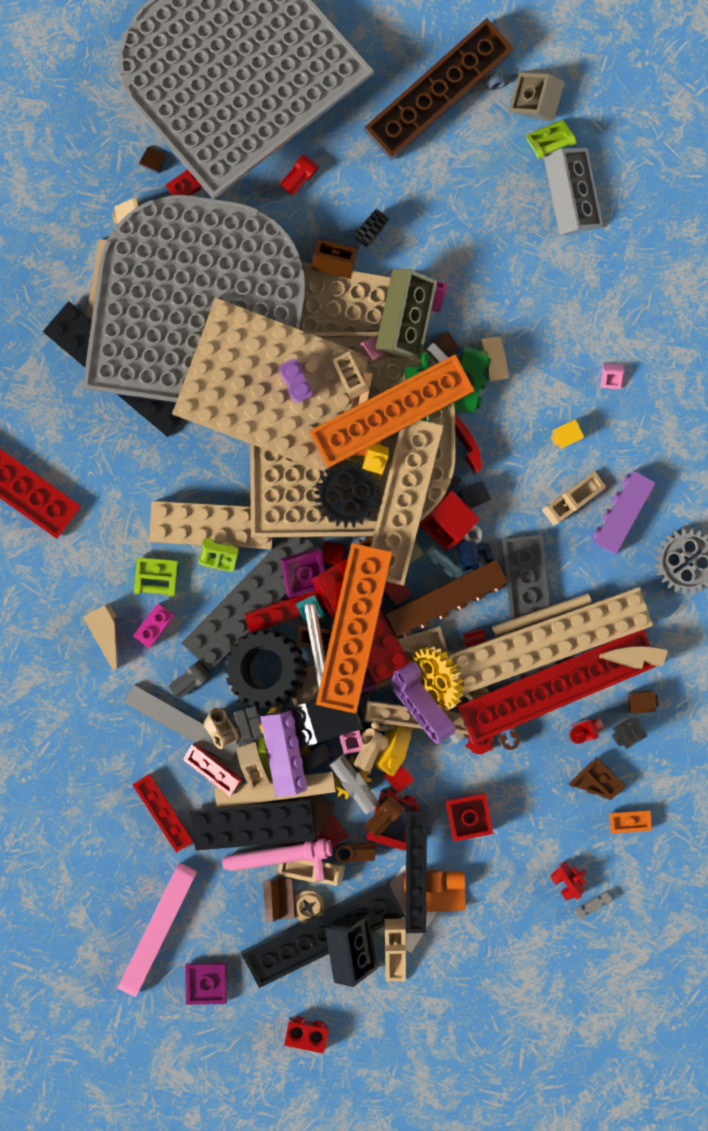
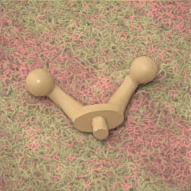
M375 721L371 724V727L377 731H389L394 729L395 725L382 724Z

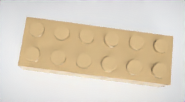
M151 501L149 542L202 545L205 538H211L214 543L222 545L230 544L239 548L272 549L273 538H251V507Z

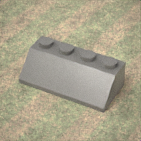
M560 149L544 155L559 234H576L603 228L588 149Z

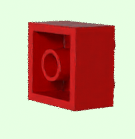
M485 791L445 799L453 842L494 834Z

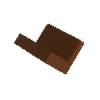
M270 878L263 881L266 922L296 918L294 879Z

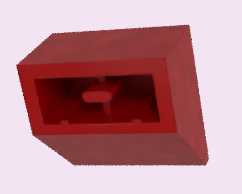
M451 490L442 498L435 509L419 522V525L445 551H448L460 542L480 518Z

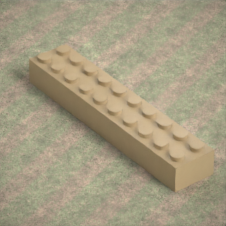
M634 587L449 653L447 658L452 657V664H457L456 671L461 672L458 676L463 679L460 685L464 687V690L460 692L465 694L653 625L640 587Z

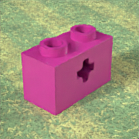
M157 603L133 637L148 648H151L175 614L160 603Z

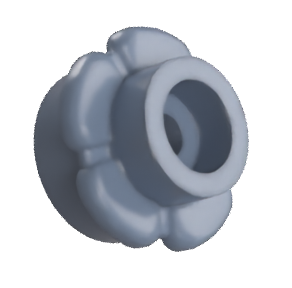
M498 72L492 73L488 76L486 85L489 86L490 90H498L505 85V76L503 74L499 75Z

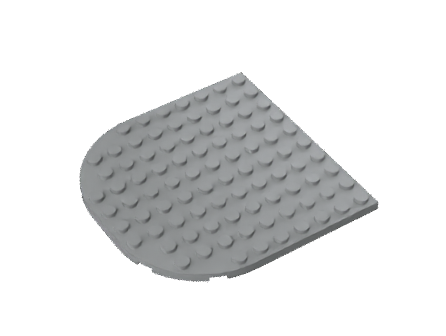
M149 0L133 16L132 22L124 32L119 51L120 75L131 103L213 199L220 196L374 75L373 69L311 0Z
M167 196L148 201L128 213L110 234L101 255L83 389L177 402L215 298L300 330L305 279L299 253L288 234L272 218L270 219L255 208L235 202L196 196Z

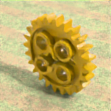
M427 646L417 651L412 656L413 660L410 662H415L421 669L422 677L420 683L444 712L456 707L461 702L460 698L463 697V694L460 691L464 690V687L460 685L463 679L458 676L461 672L456 671L457 664H452L453 658H447L446 651L441 653V648L435 649L434 646L430 648Z

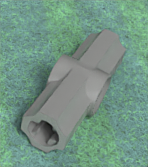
M344 754L329 764L342 781L341 784L351 798L355 799L365 814L380 805L374 794L367 787L368 784L358 771H355Z

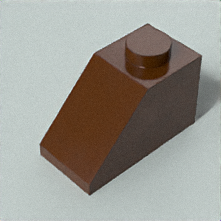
M298 626L296 646L312 649L308 627ZM320 628L323 649L328 651L332 630Z

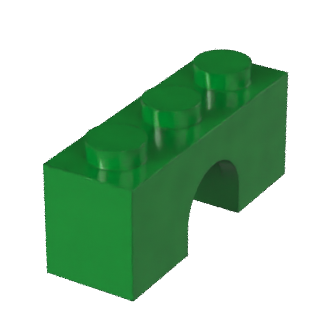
M464 346L460 364L465 372L472 375L473 381L471 385L475 391L455 401V410L474 414L475 409L480 408L482 397L479 396L480 389L484 390L487 378L483 376L485 370H489L491 358H488V351Z

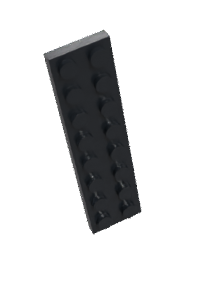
M68 301L42 332L84 368L86 367L92 320ZM116 394L167 438L183 420V418L172 415L176 402Z
M385 880L241 951V955L258 987L261 988L328 955L329 949L325 928L335 920L369 914L371 931L373 933L385 927V919H401L405 915L388 881Z

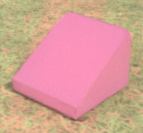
M378 335L360 344L364 354L369 356L370 363L387 354L375 349Z
M603 363L601 388L622 389L624 375L622 364Z

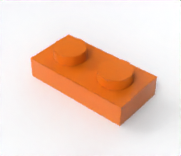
M650 810L609 813L611 834L652 831Z

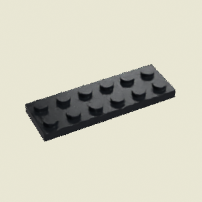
M311 798L191 809L190 811L195 851L316 839Z

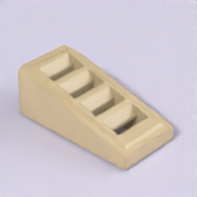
M350 351L332 359L350 399L369 390ZM350 360L351 363L341 368L339 367L340 364H343ZM354 368L353 371L343 375V372ZM355 376H358V378H356V379H354V380H352V381H350V382H348V383L346 382V380H349V379H351V378H353V377H355Z

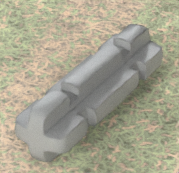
M604 892L600 895L601 897H596L583 904V907L576 908L574 913L577 918L581 920L586 917V914L590 915L602 908L604 904L607 905L612 902L610 894Z

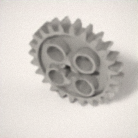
M692 528L689 529L688 534H686L685 529H681L680 535L673 531V538L666 535L668 542H660L663 549H656V551L661 553L660 556L654 557V559L660 560V563L654 565V567L661 569L657 575L664 576L661 582H669L667 588H671L674 585V592H678L680 588H682V594H686L687 589H689L691 594H694L695 588L701 592V585L708 587V542L706 541L708 534L700 537L701 531L698 530L696 534H693ZM688 541L694 545V549L690 553L684 549V545ZM699 549L702 550L699 555L690 560L691 565H684L678 572L673 573L675 568L685 562L684 557L690 558ZM671 554H675L678 557V563L674 566L668 561ZM700 557H704L707 561L703 569L697 565V560ZM684 570H688L691 573L688 581H684L681 578V573Z

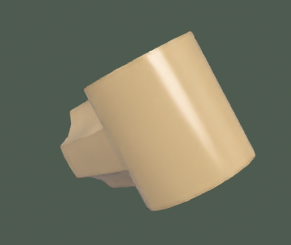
M372 728L367 729L361 737L363 746L354 762V766L366 772L371 771L378 754L382 753L388 746V738Z

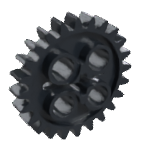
M341 461L340 468L334 465L332 466V472L325 469L326 477L319 476L323 482L316 483L320 490L314 491V494L319 495L320 498L315 499V503H321L317 509L318 511H325L322 515L323 518L328 515L330 516L329 523L336 520L337 527L343 522L344 528H347L348 523H351L353 528H355L356 521L363 525V518L370 520L369 512L372 514L376 513L373 506L379 507L380 505L375 499L381 498V495L376 494V491H379L381 488L374 486L378 479L371 480L373 472L366 474V469H359L358 462L355 467H352L351 461H349L348 465L344 467ZM343 475H347L351 479V482L346 486L339 483V478ZM332 484H336L345 492L351 490V495L363 502V505H359L349 497L344 499V494L333 488ZM358 487H365L368 490V494L365 497H359L356 494V490ZM332 492L339 495V500L335 503H331L327 499L328 495ZM347 504H354L357 510L354 514L345 512L344 508Z

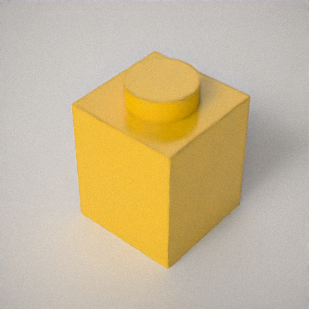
M576 419L552 430L553 435H551L554 445H559L560 449L584 438Z
M377 444L369 446L363 460L362 469L382 475L389 456V448Z

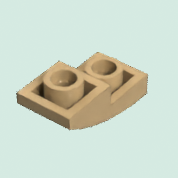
M500 336L481 339L479 343L481 350L488 351V358H491L489 370H485L488 381L507 380L509 378L508 368Z

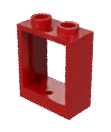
M385 789L384 792L380 790L378 797L380 804L384 798L391 795L399 803L412 806V810H418L420 804L416 802L417 798L405 795L403 798L397 796L396 791ZM380 805L375 808L373 815L377 812ZM406 829L403 839L383 833L376 837L369 830L367 832L366 839L403 851L406 850Z

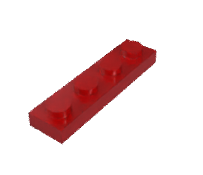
M317 590L246 612L244 616L250 632L266 629L301 617L302 615L296 603L313 595L316 597L321 609L327 607Z
M150 773L132 784L176 853L194 842Z

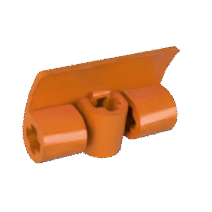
M427 870L426 912L466 910L464 871L443 872L442 870ZM403 873L404 905L406 912V873Z

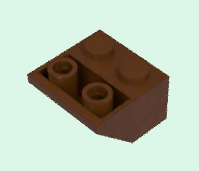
M320 237L313 254L311 270L351 279L360 246Z

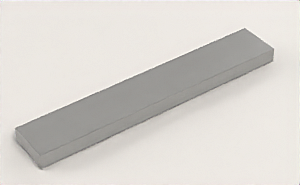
M135 684L124 701L127 705L192 742H196L201 747L229 763L236 753V748L239 747L237 742H231L225 745V748L218 749L203 723Z

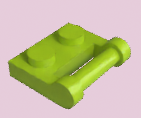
M563 119L525 135L538 160L544 158V155L562 147L576 144L573 133Z
M205 538L202 542L203 551L198 559L199 564L233 573L239 548L230 544H217L211 538ZM210 552L216 553V558H211Z
M137 557L134 594H141L142 592L166 594L169 597H175L178 561ZM142 578L168 580L169 587L144 585L141 583Z

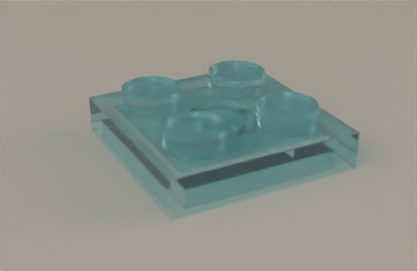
M433 543L428 548V559L436 565L440 563L444 566L443 571L451 578L454 576L459 578L464 572L463 567L436 544Z

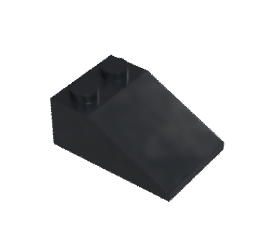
M317 699L288 708V710H292L300 748L363 729L358 712L355 714L316 705Z

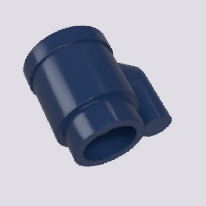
M467 541L457 545L461 565H463V569L466 571L479 568L480 558L478 552H483L485 562L493 560L488 543L477 544L475 541Z

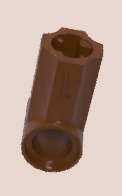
M389 795L364 826L373 835L378 837L391 822H394L403 813L405 808Z
M374 842L341 843L335 848L334 852L337 860L341 863L375 860ZM342 848L349 849L350 853L347 858L339 857L338 854Z

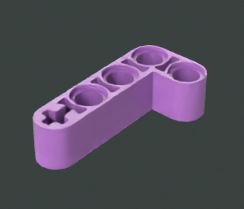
M410 662L395 671L391 680V687L432 741L439 744L455 733V727L420 683L422 672L415 662Z

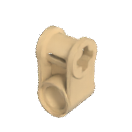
M213 708L204 721V727L213 739L215 746L218 749H223L225 745L231 742H238L240 739L239 733L223 709Z

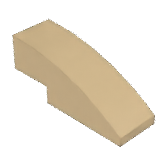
M594 471L544 507L542 511L554 526L604 490L606 486Z
M626 647L601 653L599 658L636 669H642L644 663L661 667L664 666L668 650L653 647Z
M307 860L279 864L277 875L339 886L343 882L345 865L322 860L323 881H316L314 861L308 862Z
M385 919L386 982L406 981L405 919Z

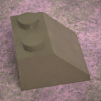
M519 72L509 112L536 120L554 121L564 82L550 74Z

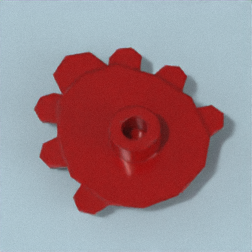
M469 735L466 736L468 743H466L465 747L469 748L473 753L480 755L493 750V746H491V741L494 740L493 736L475 744H472Z

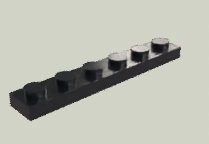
M406 810L405 931L406 933H426L427 810Z

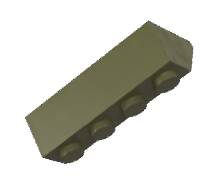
M392 269L375 349L396 356L421 360L437 280L410 269Z

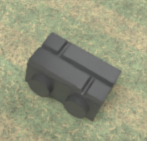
M251 706L234 711L231 721L233 726L238 728L240 734L239 747L256 742L258 747V739L264 738L259 727L261 718L258 707Z

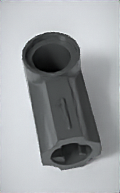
M199 660L169 685V688L178 699L211 677Z

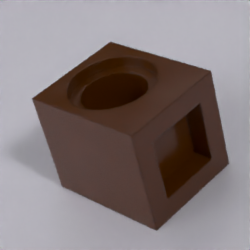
M652 690L628 693L629 713L631 714L656 712V707H659L658 695H655Z

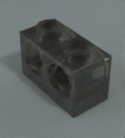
M633 716L612 728L614 732L611 735L617 745L623 746L626 749L647 737L638 719Z

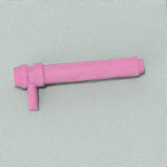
M318 839L317 842L310 840L305 841L304 844L226 855L222 859L224 870L234 871L301 860L314 861L316 881H323L322 859L332 856V845L330 840Z

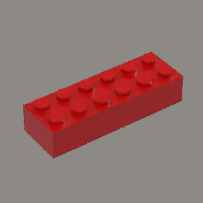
M348 558L311 579L333 620H335ZM379 610L365 672L372 686L390 677L395 671L410 663L409 658L381 610Z

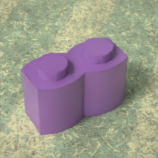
M293 358L279 366V374L282 381L288 385V393L292 401L299 404L311 398L312 388L303 377V369L300 363Z

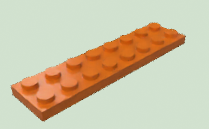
M453 355L310 430L309 433L327 467L330 468L475 390L456 355Z
M356 543L351 544L316 705L355 714L357 712L392 556L391 551Z

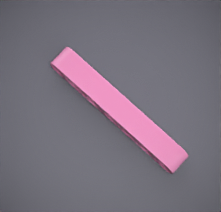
M178 863L118 989L134 997L137 996L197 873L196 870Z

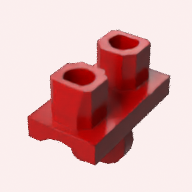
M600 718L578 721L572 724L573 728L569 732V738L574 744L599 738L597 733L605 729Z
M563 861L550 876L554 884L557 885L564 881L567 887L561 890V894L566 901L573 898L578 900L585 892L583 885L586 883L583 878L587 873L585 869L578 871L575 866L570 868L566 861Z

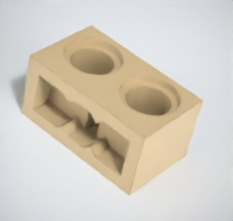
M256 742L236 748L240 767L251 791L271 785L259 756Z

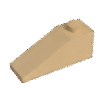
M103 605L83 618L110 666L115 670L119 668L117 626L114 619L117 616L112 607L108 608L107 605Z

